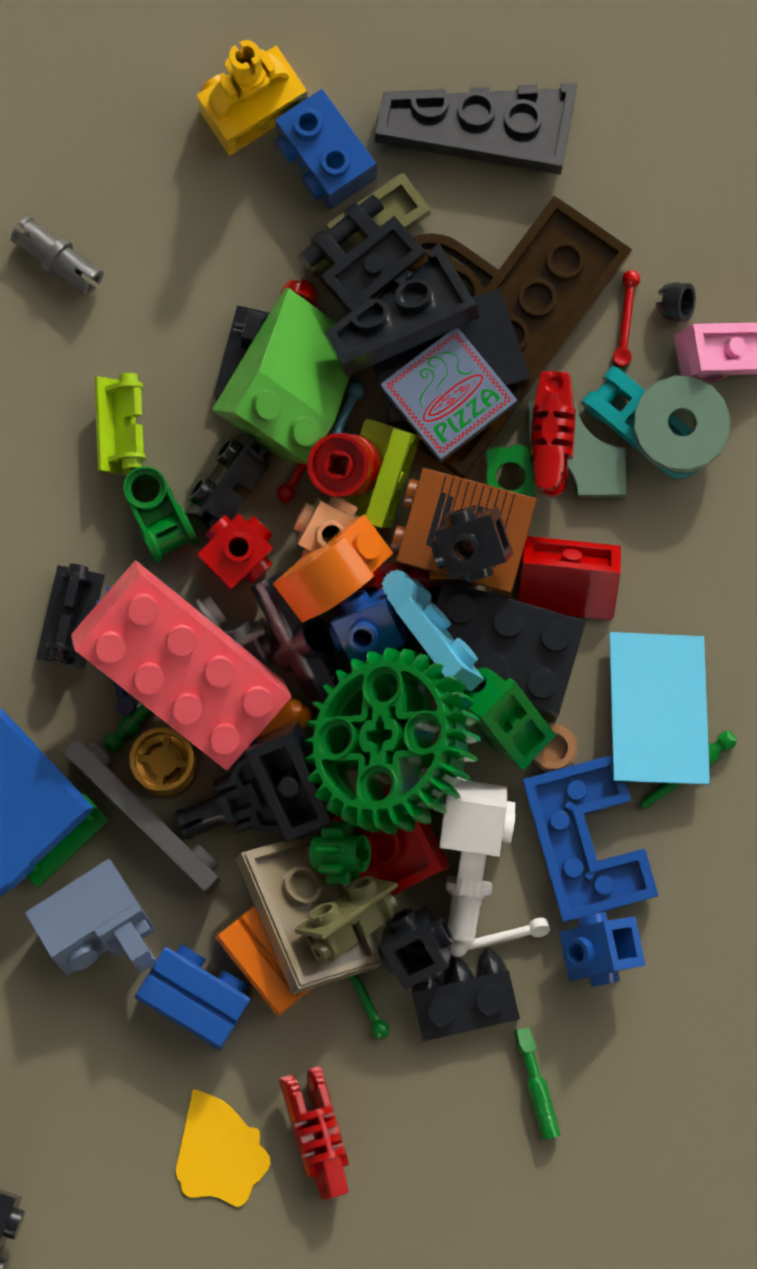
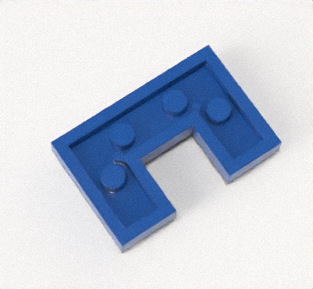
M613 755L522 780L562 923L659 896L645 848L597 861L584 815L631 801L626 782L613 781Z

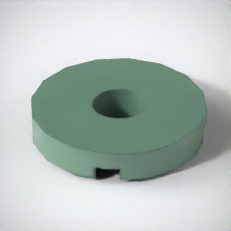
M675 375L657 381L643 393L634 412L633 434L639 450L653 465L678 473H690L705 468L720 455L730 435V414L724 398L711 384L696 377ZM675 413L689 415L695 424L694 432L687 436L674 434L668 426L669 417Z

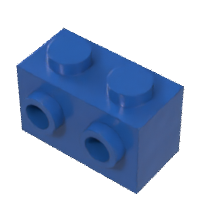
M320 89L275 119L277 137L273 141L276 148L287 163L295 160L304 173L300 179L307 192L315 201L322 198L330 210L377 179V163L323 89Z

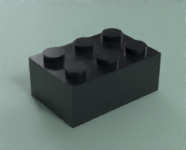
M444 580L436 606L451 622V625L446 630L453 639L460 638L477 656L478 660L473 664L475 668H488L504 680H507L509 677L513 679L543 719L556 723L586 621ZM423 649L422 654H423V655H424V654L428 655V653L425 651V649ZM482 681L471 692H480L486 686V682Z

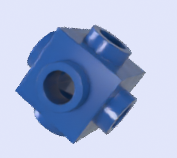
M365 589L358 590L337 606L331 621L332 624L329 627L330 635L336 649L339 652L345 651L350 663L351 659L367 660L368 651L383 655L386 647L396 649L406 644L410 630L386 598L387 596L383 594L384 590L382 589L368 594Z
M606 912L579 917L577 918L579 927L559 932L569 981L589 978L591 987L619 982L620 971L646 966L636 917L608 920Z

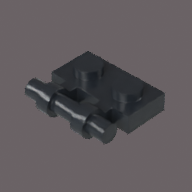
M371 195L360 205L357 203L351 205L343 212L344 218L327 232L323 229L310 239L312 244L299 254L300 259L309 269H312L323 259L329 261L332 267L321 275L320 281L348 313H351L367 299H374L394 282V278L404 270L412 268L425 257L426 253L395 216L381 227L373 221V218L384 210L382 203L374 195ZM356 232L361 234L365 240L346 254L340 245Z

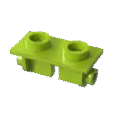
M136 373L119 374V380L96 376L94 377L98 471L128 475L135 468L141 467L142 462L146 460L143 444V425L136 424V417L142 416L141 391L143 390V383L138 382V374Z

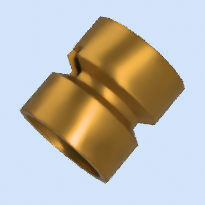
M168 727L152 728L142 733L133 743L129 754L130 768L135 779L149 794L160 798H174L185 793L194 783L198 772L197 758L189 741L176 730Z

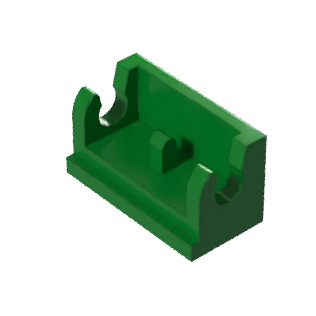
M478 668V672L485 679L483 682H486V686L477 693H472L471 690L468 691L466 689L463 692L475 701L474 705L468 710V712L480 719L474 727L491 748L523 771L556 735L513 679L509 677L507 680H504L488 668Z

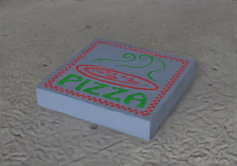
M458 327L449 331L380 384V389L440 463L517 405L518 401Z

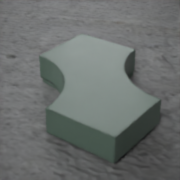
M528 401L529 452L531 449L532 413L534 401ZM574 401L576 409L573 459L568 460V473L573 480L576 497L625 498L626 448L608 445L595 438L581 421L577 409V401Z

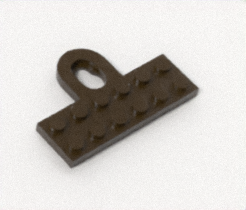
M555 195L500 269L452 237L434 233L414 237L426 253L440 244L457 274L472 287L474 296L497 289L501 290L530 375V382L509 388L510 392L518 400L517 405L441 462L442 465L460 478L465 479L538 381L540 373L546 370L631 255L632 249ZM425 253V257L410 268L409 271L413 272L428 260L427 254ZM394 282L385 289V293L395 286ZM389 417L386 420L388 425L416 433L407 421L392 425ZM420 438L418 448L438 461Z

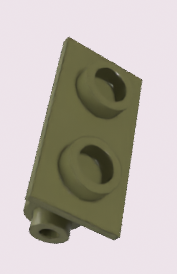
M372 876L358 878L346 887L347 892L333 902L315 907L309 913V918L294 928V931L297 934L313 938L315 943L311 945L310 949L318 961L323 962L326 959L334 961L338 956L358 943L352 925L356 924L359 934L366 937L394 917V911L398 908V905L390 892L396 889L398 885L396 882L376 879Z

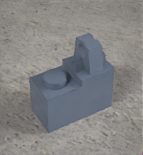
M110 858L25 912L51 958L66 976L75 971H81L90 967L97 960L98 956L109 950L113 957L125 951L140 973L157 962L143 939L151 934L155 928Z

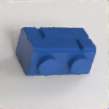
M180 944L176 952L165 947L134 998L222 1051L252 1002L250 997L243 994L248 985L225 970L221 972L218 978L201 968L206 959Z

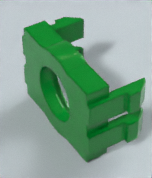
M522 444L510 445V448L505 449L501 446L485 451L487 485L503 489L496 480L497 471L503 465L514 464L519 466L524 472L525 481L520 488L512 492L535 498V473L531 465L529 446H522Z

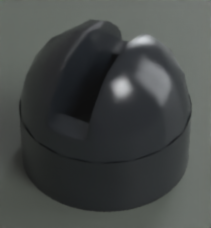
M673 282L665 284L659 289L658 294L663 296L662 302H656L659 313L664 318L670 320L688 321L694 312L696 302L693 285L690 283Z

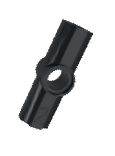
M286 569L251 587V590L274 633L270 641V651L274 661L284 671L294 673L316 718H318L320 711L313 706V702L324 703L327 699L328 693L324 690L323 685L327 684L336 687L339 683L336 670H339L331 654L335 645L330 635V626L322 617L316 616L301 622L273 585L288 570Z

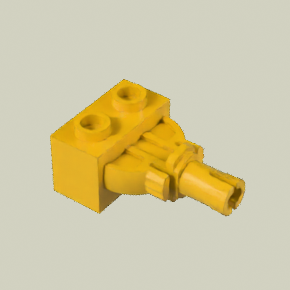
M240 41V51L236 45L231 47L229 57L224 64L229 75L226 76L225 73L212 77L203 84L200 89L201 92L196 94L199 112L229 156L276 127L275 119L308 98L306 88L277 45L264 51L259 49L253 41Z

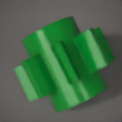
M332 822L330 827H322L321 834L315 835L311 841V865L318 873L326 874L327 884L349 885L351 879H358L359 872H365L369 867L371 859L369 840L362 833H354L353 825L346 822Z

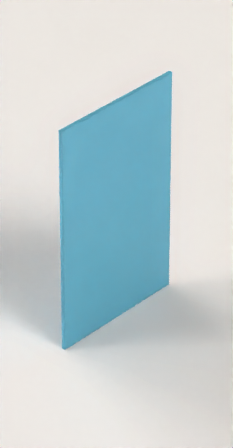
M609 632L613 781L710 785L704 636Z

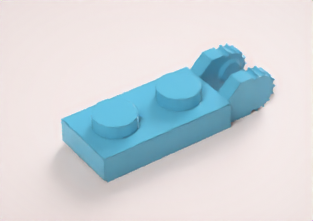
M391 570L383 578V583H381L383 585L381 589L384 590L383 594L387 596L386 598L395 608L397 614L434 663H440L444 666L442 669L443 675L445 677L453 676L461 680L466 685V690L473 691L485 680L473 665L478 660L475 653L460 638L454 640L446 630L451 625V622L436 605L431 603L432 595L423 587V584L416 579L413 580L403 571Z

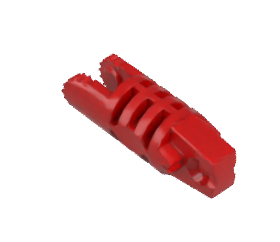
M544 371L540 373L532 413L530 457L534 458V472L536 473L534 482L542 490V494L552 499L554 497L559 498V495H563V491L566 490L565 485L567 483L565 480L568 477V460L573 459L576 409L574 406L572 377L569 372Z
M320 1066L308 1069L306 1074L307 1085L314 1106L313 1110L306 1111L300 1087L293 1075L279 1078V1084L289 1119L293 1126V1133L302 1157L301 1161L307 1178L314 1177L321 1199L327 1200L349 1192L343 1169L349 1163L345 1147L342 1144L338 1122L334 1116V1108L323 1070Z

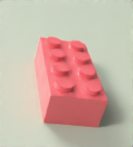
M136 560L71 634L74 650L226 771L292 697L282 678Z

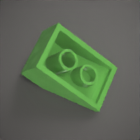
M284 288L212 411L246 435L256 437L255 441L285 462L307 465L311 448L319 439L327 436L335 422L350 377H346L329 346L325 334L326 331L337 323L291 289Z

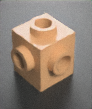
M318 496L313 506L305 503L293 526V529L299 531L296 538L298 545L304 547L301 555L304 556L325 546L353 519L359 517L355 515L358 506L341 497L331 496L329 501ZM329 525L338 527L334 535L329 537L322 535L325 527Z

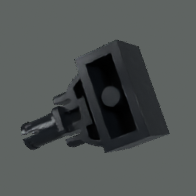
M299 720L256 737L246 750V754L236 762L231 773L214 780V788L218 792L216 796L175 812L178 826L185 824V828L181 830L185 839H192L200 833L223 824L231 825L235 823L233 829L236 834L251 828L266 832L282 831L287 842L332 823L335 814L327 810L328 803L316 797V792L320 787L314 782L307 780L309 775L316 769L309 766L304 760L313 754L312 748L304 745L302 742L307 738Z

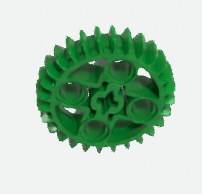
M386 647L383 655L368 651L366 663L358 659H351V674L336 670L339 680L336 687L327 684L323 685L324 690L328 693V697L324 703L313 702V706L320 711L317 720L306 721V724L314 729V736L302 741L304 745L313 749V754L304 760L309 766L316 769L309 775L307 780L314 782L320 787L316 792V797L328 803L327 810L332 814L340 816L341 820H344L347 824L355 827L359 826L361 829L372 833L382 831L387 834H396L398 829L413 832L415 821L431 824V809L440 813H447L443 802L447 795L456 799L461 798L454 786L458 780H471L470 776L463 769L466 762L478 761L477 757L469 753L468 750L470 744L477 743L481 739L479 736L469 732V728L477 724L480 719L468 712L475 701L463 693L466 685L453 676L445 677L442 673L444 667L442 664L434 663L431 657L426 654H418L405 648L399 652ZM397 685L396 693H395L394 696L390 699L391 692H392V690L394 689V687ZM424 687L433 695L437 704L436 711L424 710ZM362 704L361 715H354ZM437 731H439L438 739L436 743L432 745L431 743L433 736ZM350 737L349 745H348L347 748L344 750L345 743H346V741L348 740V738ZM430 766L420 780V767ZM347 770L358 771L356 792L352 789L347 779ZM391 783V790L387 797H385L386 788Z

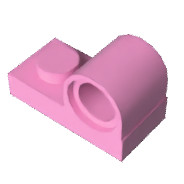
M757 323L692 324L673 337L680 376L696 377L711 384L730 375L757 374Z

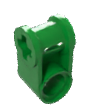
M141 466L128 473L123 486L125 498L155 564L162 562L163 555L187 543L192 546L198 544L199 540L182 506L178 505L161 472L153 467ZM143 481H153L160 487L157 498L147 503L136 500L133 493L139 483Z

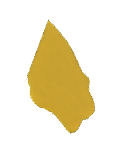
M193 1089L175 1170L177 1179L181 1182V1190L187 1197L212 1196L235 1207H240L249 1199L254 1184L259 1182L271 1165L270 1156L260 1145V1131L258 1128L249 1127L235 1110L223 1100Z

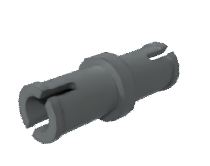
M30 216L23 218L18 225L32 235L31 239L14 228L10 240L42 262L41 268L48 274H58L84 296L90 295L96 287L82 278L83 273L100 284L104 274L103 271L73 251V245L67 239H57L34 222Z

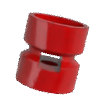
M335 433L319 439L311 448L307 459V469L313 485L322 493L333 497L362 496L372 491L375 487L383 457L379 448L369 438L358 434Z

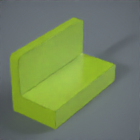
M366 419L360 435L369 438L379 448L383 457L380 472L372 491L362 496L341 498L358 506L355 515L361 516L365 514L372 525L390 528L393 526L420 437L416 433L373 419Z

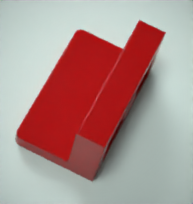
M527 536L522 555L518 601L567 616L612 620L615 613L621 574V546Z

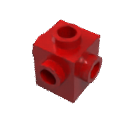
M240 513L232 520L225 515L205 534L210 542L197 553L198 558L233 592L246 578L254 584L273 565L268 557L274 552V549L268 541L274 536L254 515L248 521ZM236 543H244L248 547L247 553L241 557L232 555L230 549Z

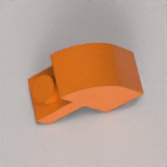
M363 514L353 519L325 546L300 558L273 585L300 621L305 622L328 611L356 592L374 577L373 572L393 552L366 515Z

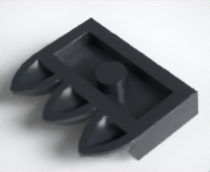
M488 947L484 949L478 962V977L476 978L472 970L461 958L452 956L449 960V967L445 970V985H441L439 978L436 977L429 982H419L411 986L423 1042L520 1019L509 970H507L505 963L497 953Z

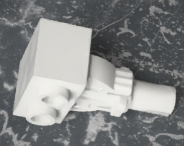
M458 780L454 788L461 798L456 799L448 795L446 796L445 807L447 813L443 815L439 848L460 851L457 877L448 876L446 889L452 895L448 927L453 940L471 942L475 940L482 899L491 895L492 883L483 881L486 856L500 857L501 843L512 842L515 823V802L507 801V786Z

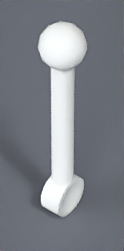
M536 918L527 926L475 938L471 942L454 940V943L450 945V954L454 957H462L466 954L467 950L528 935L543 937L550 932V927L547 919Z

